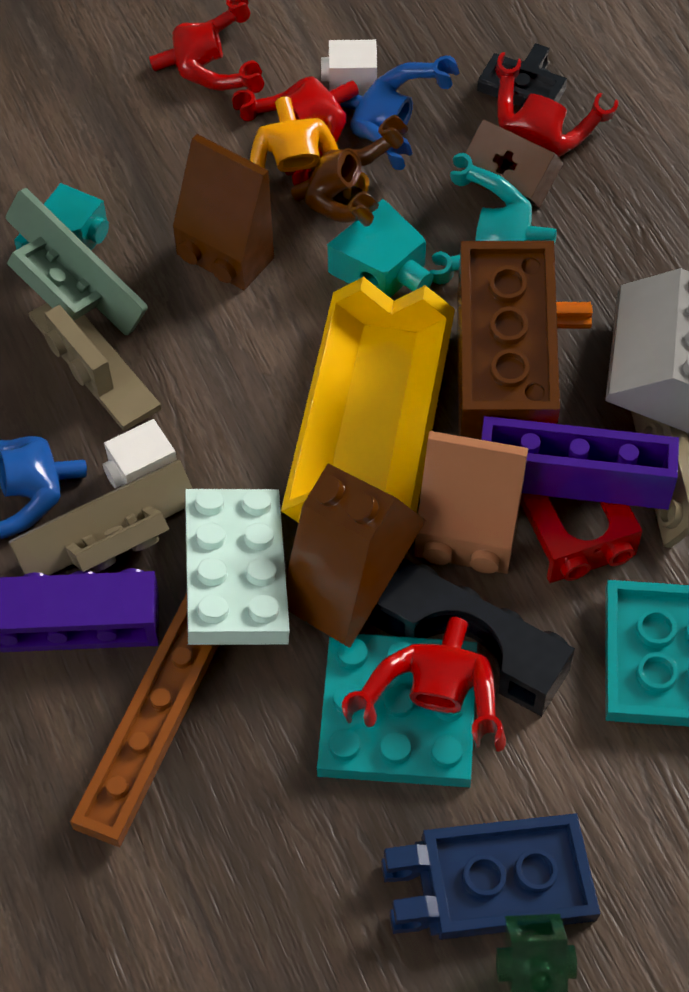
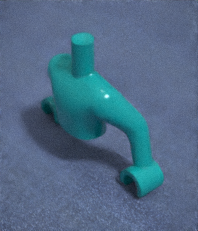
M458 153L453 157V164L456 167L466 168L463 171L450 172V178L455 185L465 186L470 182H474L495 193L506 204L503 208L482 207L475 241H554L555 245L557 229L531 226V203L512 184L500 175L474 166L468 154ZM442 251L433 254L432 261L435 265L446 266L442 270L429 271L434 275V283L445 284L452 279L454 271L459 270L460 255L449 256L446 252Z

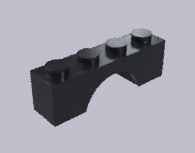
M403 558L371 612V624L395 637L426 639L431 636L445 634L451 617L464 619L468 623L465 636L483 645L493 656L499 671L498 693L542 717L570 671L575 648L568 645L560 635L551 631L543 632L524 622L522 617L516 612L507 608L500 609L482 600L471 588L462 585L456 586L439 577L429 566L421 563L414 564Z

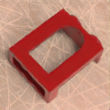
M522 493L520 505L549 560L547 573L549 584L562 579L567 581L576 580L586 575L592 569L608 564L610 566H619L635 556L643 530L630 506L599 502L607 516L608 529L604 535L597 539L582 540L573 537L565 530L548 496Z

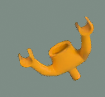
M286 96L280 97L275 101L280 122L261 126L257 130L251 149L250 161L265 168L266 156L269 151L275 157L278 170L294 172L303 169L307 170L317 165L320 159L318 145L323 154L329 150L339 149L323 120L319 118L296 120L291 98ZM361 172L354 186L368 193V176ZM351 188L343 190V196L346 199L351 197Z

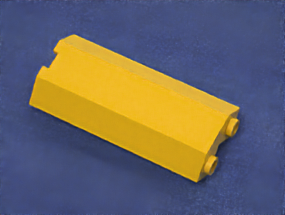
M362 277L333 292L281 512L299 523L302 506L328 463L396 497L417 513L428 437L433 429L455 309L426 285L396 300H392L365 277Z

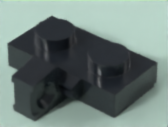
M535 43L525 61L521 60L519 75L514 79L513 104L522 107L528 95L532 93L559 102L566 90L567 78L551 73L550 70L546 69L549 63L547 61L550 51L549 47ZM494 53L479 77L477 91L498 98L500 78L496 74V65L499 54ZM504 57L502 65L506 69H513L517 65L518 59L514 60Z

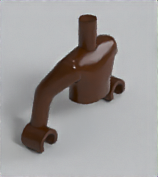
M392 115L384 120L379 127L378 132L382 137L372 144L358 150L347 148L325 152L319 159L311 178L292 186L291 194L293 198L297 201L305 199L310 209L341 223L359 221L365 227L370 226L374 220L372 212L378 209L379 204L366 191L358 193L353 197L349 205L340 204L332 199L344 189L351 188L357 183L362 166L371 164L391 148L399 149L404 141L402 135L407 133L408 127L397 115Z

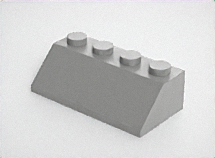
M680 268L620 286L617 293L605 401L689 433V271Z

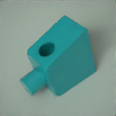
M384 199L378 202V209L372 212L374 220L370 226L365 227L359 221H355L327 244L328 272L349 284L365 277L383 293L391 297L403 286L413 292L425 285L429 288L433 282L434 275L424 268L426 257V241L424 237Z

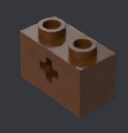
M485 119L482 120L465 153L471 157L474 166L502 176L526 197L531 204L539 208L564 164L554 152ZM505 164L517 165L514 171L509 169L505 172L503 171ZM476 184L477 186L489 191V189L485 188L484 186Z

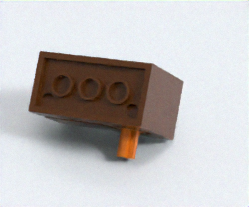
M461 241L457 295L459 436L481 440L484 416L558 423L560 389L557 329H591L593 309L591 302H556L554 241Z

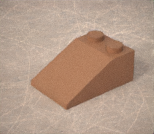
M430 431L418 514L426 521L415 538L414 557L424 558L428 562L437 565L451 563L472 567L481 573L499 572L508 574L518 523L528 448Z

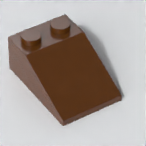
M196 134L191 140L173 223L177 254L185 262L192 265L196 264L213 273L220 281L231 283L245 291L274 259L269 171Z
M328 463L302 506L286 575L288 611L350 648L426 520L396 497Z

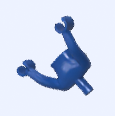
M442 56L434 63L407 62L391 69L377 78L363 96L358 95L340 104L341 107L355 110L350 123L351 131L358 138L375 142L382 137L378 130L383 121L388 117L397 115L407 125L412 114L413 101L411 97L396 92V90L406 81L415 78H436L439 87L449 89L453 85L449 74L458 75V65L453 57ZM404 138L403 144L399 149L391 148L386 152L390 165L396 170L405 168L404 159L400 154L408 156L413 154L406 138Z
M38 436L0 440V484L4 497L23 496L31 499L15 515L0 521V539L26 531L46 515L60 499L59 480L86 478V461L55 462L48 441Z

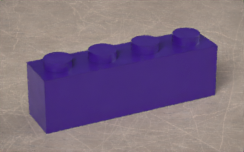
M484 416L481 440L528 448L522 493L669 510L678 479L679 437Z
M130 568L118 573L76 571L70 575H46L33 572L21 577H0V652L159 645V591L155 571Z

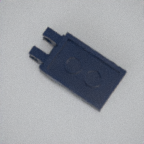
M577 813L423 830L422 841L415 842L414 845L386 848L384 850L385 858H382L381 861L384 882L409 881L420 876L423 896L393 900V909L390 910L393 934L419 932L429 927L431 936L439 935V940L594 922L597 921L601 914Z

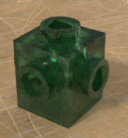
M560 914L505 916V947L496 948V971L498 982H507L509 992H568V979H577L576 949L574 945H568Z

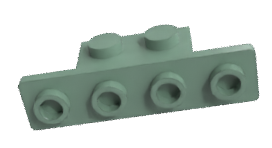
M27 188L18 191L6 214V220L29 243L12 252L7 264L52 308L60 304L73 321L96 307L124 335L132 333L148 309L147 304Z

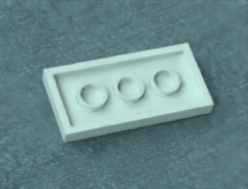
M186 489L188 645L288 644L290 629L279 489Z

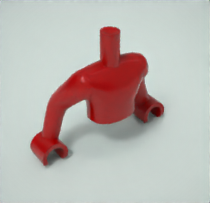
M226 0L228 10L216 18L204 23L186 22L176 26L172 33L173 48L149 56L153 70L158 71L176 64L179 74L184 79L217 91L246 88L253 93H259L263 90L265 83L261 76L262 69L254 60L244 63L240 67L239 73L230 75L218 74L204 68L211 61L223 58L218 33L235 21L243 23L249 19L251 12L248 7V0Z
M502 52L498 56L496 74L500 78L497 100L499 127L554 152L558 157L579 146L600 122L612 119L617 110V99L610 110L600 108L598 103L602 93H599L594 99L591 112L567 134H562L567 109L550 98L533 93L529 94L522 108L517 113H513L514 79L519 75L521 59H518L517 65L513 69H506L502 65L506 52ZM511 165V169L515 170L517 165Z
M309 76L298 80L282 93L261 99H256L254 93L250 90H238L233 94L232 102L233 108L240 110V116L244 121H252L256 118L257 113L276 111L275 101L280 97L287 96L291 98L296 120L313 118L323 120L337 143L346 124V113L340 104L358 96L359 89L356 83L351 80L328 91L317 78ZM318 145V152L321 158L323 153L321 152L320 147ZM315 167L307 170L285 172V174L292 175L293 184L296 185L309 179V172Z
M451 617L449 619L441 645L412 644L395 652L379 663L361 691L349 693L342 701V710L348 724L352 722V716L357 710L365 709L366 727H372L377 719L373 705L388 684L401 674L413 673V684L409 694L412 702L422 708L437 712H460L467 693L474 687L477 719L472 724V736L476 748L480 747V740L487 733L496 734L495 748L497 752L502 751L506 745L501 720L495 715V690L490 663L481 654L461 649L468 623L459 617Z

